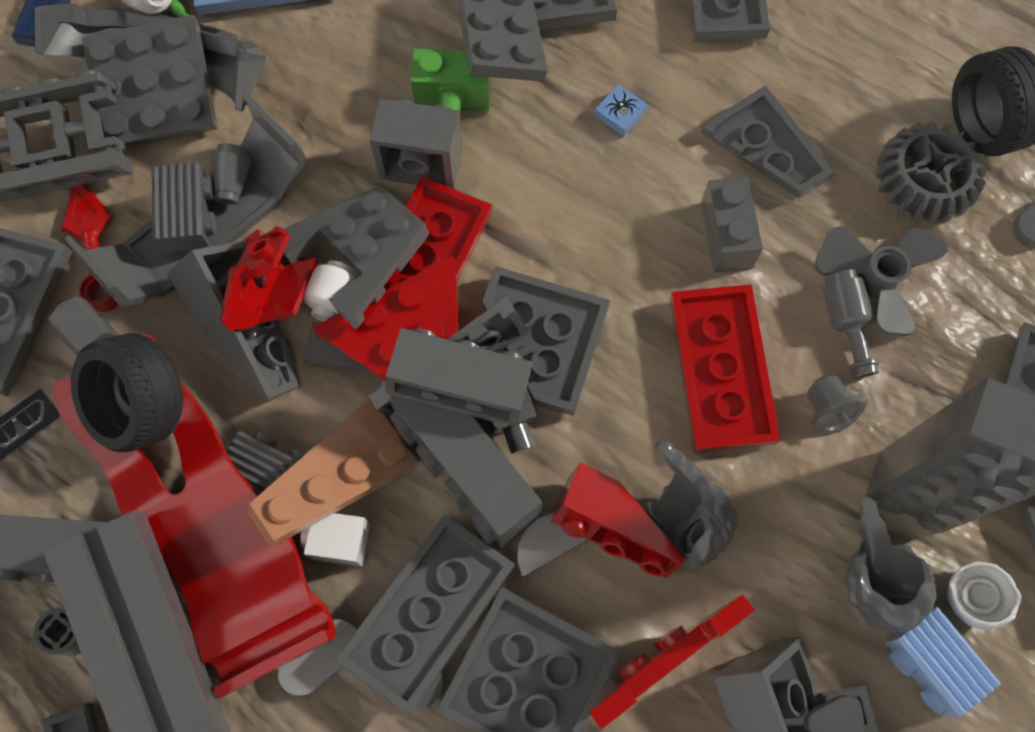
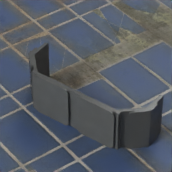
M250 96L245 99V102L253 120L241 146L249 150L248 158L252 160L237 205H228L216 202L215 200H209L210 212L214 213L217 225L216 235L210 236L211 246L230 243L238 239L277 208L281 201L287 197L286 193L296 181L306 162V157L301 147ZM152 220L121 244L84 250L70 235L64 238L72 247L70 251L121 307L143 303L151 297H163L167 293L174 291L175 287L167 272L190 252L162 254L153 241Z

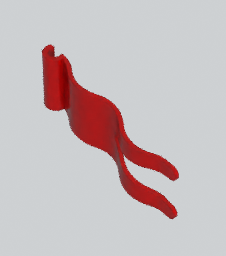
M138 333L145 335L148 338H151L153 341L157 343L156 339L153 336L145 333ZM63 377L58 379L52 387V396L59 414L66 426L86 447L106 474L122 516L131 512L145 511L167 570L177 582L186 600L190 614L192 634L202 663L209 662L218 671L220 685L213 688L217 699L233 693L334 639L335 625L325 603L317 595L311 594L304 576L301 559L292 537L272 548L269 547L246 512L249 503L260 494L236 468L227 454L213 423L182 382L183 408L179 424L174 430L173 435L178 446L186 486L181 493L173 494L165 486L152 463L140 449L131 452H115L96 442L86 431L76 413L71 394V378Z

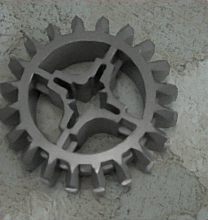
M934 121L927 124L925 128L919 122L911 126L910 129L904 127L895 137L888 140L884 146V151L878 157L877 165L879 167L876 170L875 178L881 180L878 192L889 193L886 198V204L895 202L899 205L897 215L905 211L910 212L912 222L923 216L927 225L934 223L937 219L944 224L953 217L958 218L962 216L969 207H972L978 201V197L986 184L983 177L986 175L988 168L980 165L984 154L972 151L975 148L976 141L966 143L963 140L964 131L955 135L950 132L949 124L938 129ZM910 155L912 159L911 168L906 169L904 157ZM951 177H954L956 182V190L952 192L949 186L952 182Z

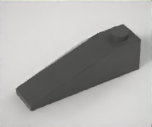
M246 240L191 250L167 272L185 309L263 401L298 388L289 343L282 338L279 320L257 324L249 329L229 331L218 319L222 311L229 269L237 266L248 245ZM262 277L253 278L256 285L261 288Z
M800 637L791 638L736 659L714 677L718 699L723 704L729 723L735 732H808L804 727L803 721L805 715L813 709L810 697L818 696L816 681Z

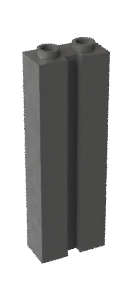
M145 511L128 513L99 525L93 530L75 535L42 549L111 732H230Z

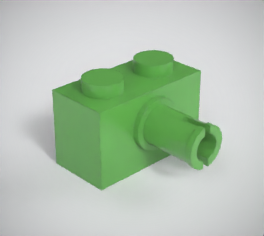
M414 48L411 73L414 103L429 106L435 104L445 105L451 109L459 110V117L460 109L489 111L492 78L469 75L466 51Z

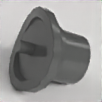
M828 376L819 380L807 392V396L816 410V414L811 420L812 426L820 434L830 435L848 428L860 417L868 404V399L864 394L853 395L837 376Z

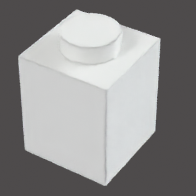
M334 513L301 532L300 545L305 548L304 555L312 560L363 567L371 524L365 517Z

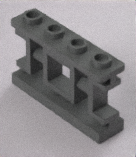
M86 70L76 73L75 77L70 79H44L39 81L37 86L28 88L7 87L0 91V117H4L7 135L0 136V153L10 151L12 165L20 168L19 170L3 173L0 160V202L133 174L130 159L123 155V150H125L124 142L115 136L104 138L99 108L117 105L116 97L112 95V93L117 92L116 84L97 71ZM80 100L83 119L70 121L68 107L63 104ZM52 119L57 148L30 154L25 124ZM86 135L88 149L94 152V154L77 157L73 137Z

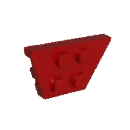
M452 255L386 289L378 302L372 300L363 312L365 320L358 328L354 329L340 314H337L313 326L315 334L323 342L327 341L342 351L344 356L356 364H361L369 369L370 373L380 380H386L387 370L400 328L411 331L413 329H425L434 333L438 338L446 340L459 331L456 259Z

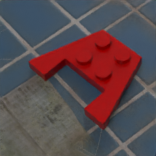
M743 594L687 630L682 625L676 629L674 628L653 644L658 650L656 654L648 659L644 653L621 668L618 673L623 679L616 683L589 711V714L600 730L637 703L636 698L711 640L722 637L753 613L755 609Z

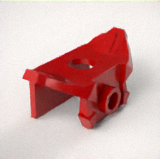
M275 226L267 233L257 229L245 238L248 245L237 266L229 269L222 311L218 318L227 330H244L261 323L279 319L287 320L295 316L299 311L311 274L317 267L318 261L316 258L284 265L281 257L291 236L283 227ZM262 277L261 288L256 285L253 278Z

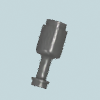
M855 269L832 273L824 279L826 286L823 288V293L833 329L838 332H846L848 335L854 364L850 365L849 369L853 372L855 379L876 375L879 373L877 366L879 361L878 359H871L864 333V327L873 321V313L864 279L858 276Z

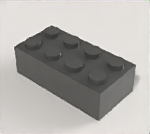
M393 395L388 398L394 410V413L389 417L396 425L394 428L409 447L414 443L418 445L416 451L421 457L420 460L435 479L440 475L443 476L446 480L443 484L447 489V495L461 512L466 508L473 514L471 517L474 523L473 527L487 545L495 541L502 550L524 532L537 518L541 517L543 503L471 415Z

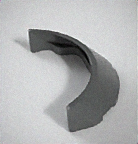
M77 4L35 7V52L44 56L85 57L82 41L84 36L177 17L162 14L145 15L136 13L132 9L116 7L87 9L79 7ZM199 23L210 85L227 94L235 103V110L243 112L246 106L245 99L251 96L265 67L266 55H259V46L253 42L237 40L238 35Z

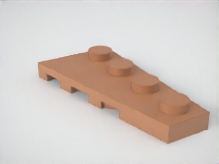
M369 398L250 502L246 512L269 547L272 548L414 470L418 461L385 415L376 410Z

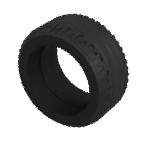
M1007 46L975 55L962 65L955 78L952 89V110L955 123L959 132L964 131L963 139L966 143L976 141L974 150L986 156H1001L1035 144V55L1025 48Z
M127 333L96 340L86 345L76 357L71 372L72 400L82 425L96 442L111 451L131 452L166 439L177 428L183 408L181 380L169 355L151 338L142 334Z

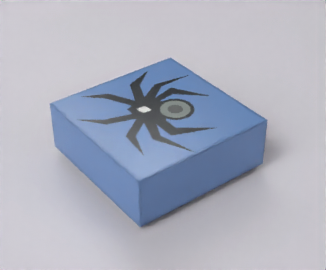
M618 84L595 109L594 117L625 137L647 112L648 104Z

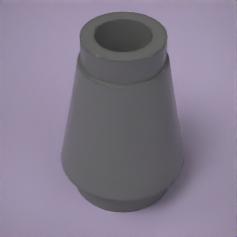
M221 143L217 145V151L212 153L214 200L216 202L228 205L238 204L252 160L248 158L249 150L236 144Z

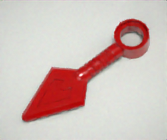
M87 184L73 186L61 231L82 241L84 250L99 248L98 237L113 216ZM88 271L89 275L82 280L79 286L80 297L87 300L97 312H109L115 309L119 304L109 294L102 300H92V292L100 283Z

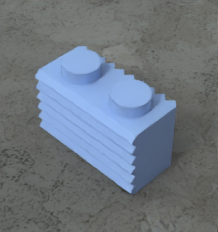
M938 607L933 608V611L925 616L922 623L916 628L907 632L895 633L885 641L886 646L892 651L889 656L893 664L904 675H911L916 680V683L922 687L920 692L921 698L938 715L943 714L945 717L961 718L1001 684Z

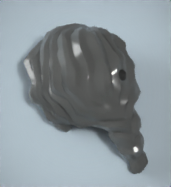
M658 441L654 445L655 449L663 455L675 474L668 486L663 488V494L658 498V502L651 501L647 503L646 513L685 558L683 566L696 573L700 566L709 565L712 560L717 559L719 553L724 552L727 544L732 541L737 524V512L732 509L729 497L721 486L716 485L705 473L696 467L693 461L685 457L678 448H674L670 442Z
M863 496L860 501L864 508L860 517L862 541L860 548L851 556L846 573L848 600L858 609L869 627L895 633L910 631L922 623L924 617L933 611L934 602L937 598L930 565L924 559L918 557L911 546L892 542V534L886 528V519L879 514L877 501L869 496Z

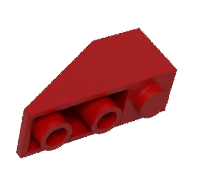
M582 462L578 464L566 481L550 522L560 526L566 534L572 537L585 538L599 545L608 555L623 557L638 564L641 570L652 576L667 578L683 565L685 558L620 481Z

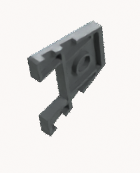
M379 185L284 228L291 238L283 252V256L292 264L321 242L326 241L360 274L359 277L329 299L334 309L356 329L365 320L363 312L372 300L378 302L386 292L384 288L385 283L395 270L399 272L403 270L428 237L429 232L424 222Z

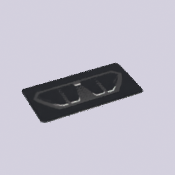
M37 390L0 417V461L59 418V414L41 390Z

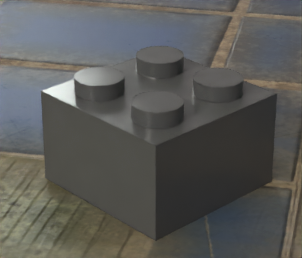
M380 98L369 139L380 180L417 185L422 176L455 189L463 153L459 110L451 109L441 104L429 106L412 103L401 98L394 100Z

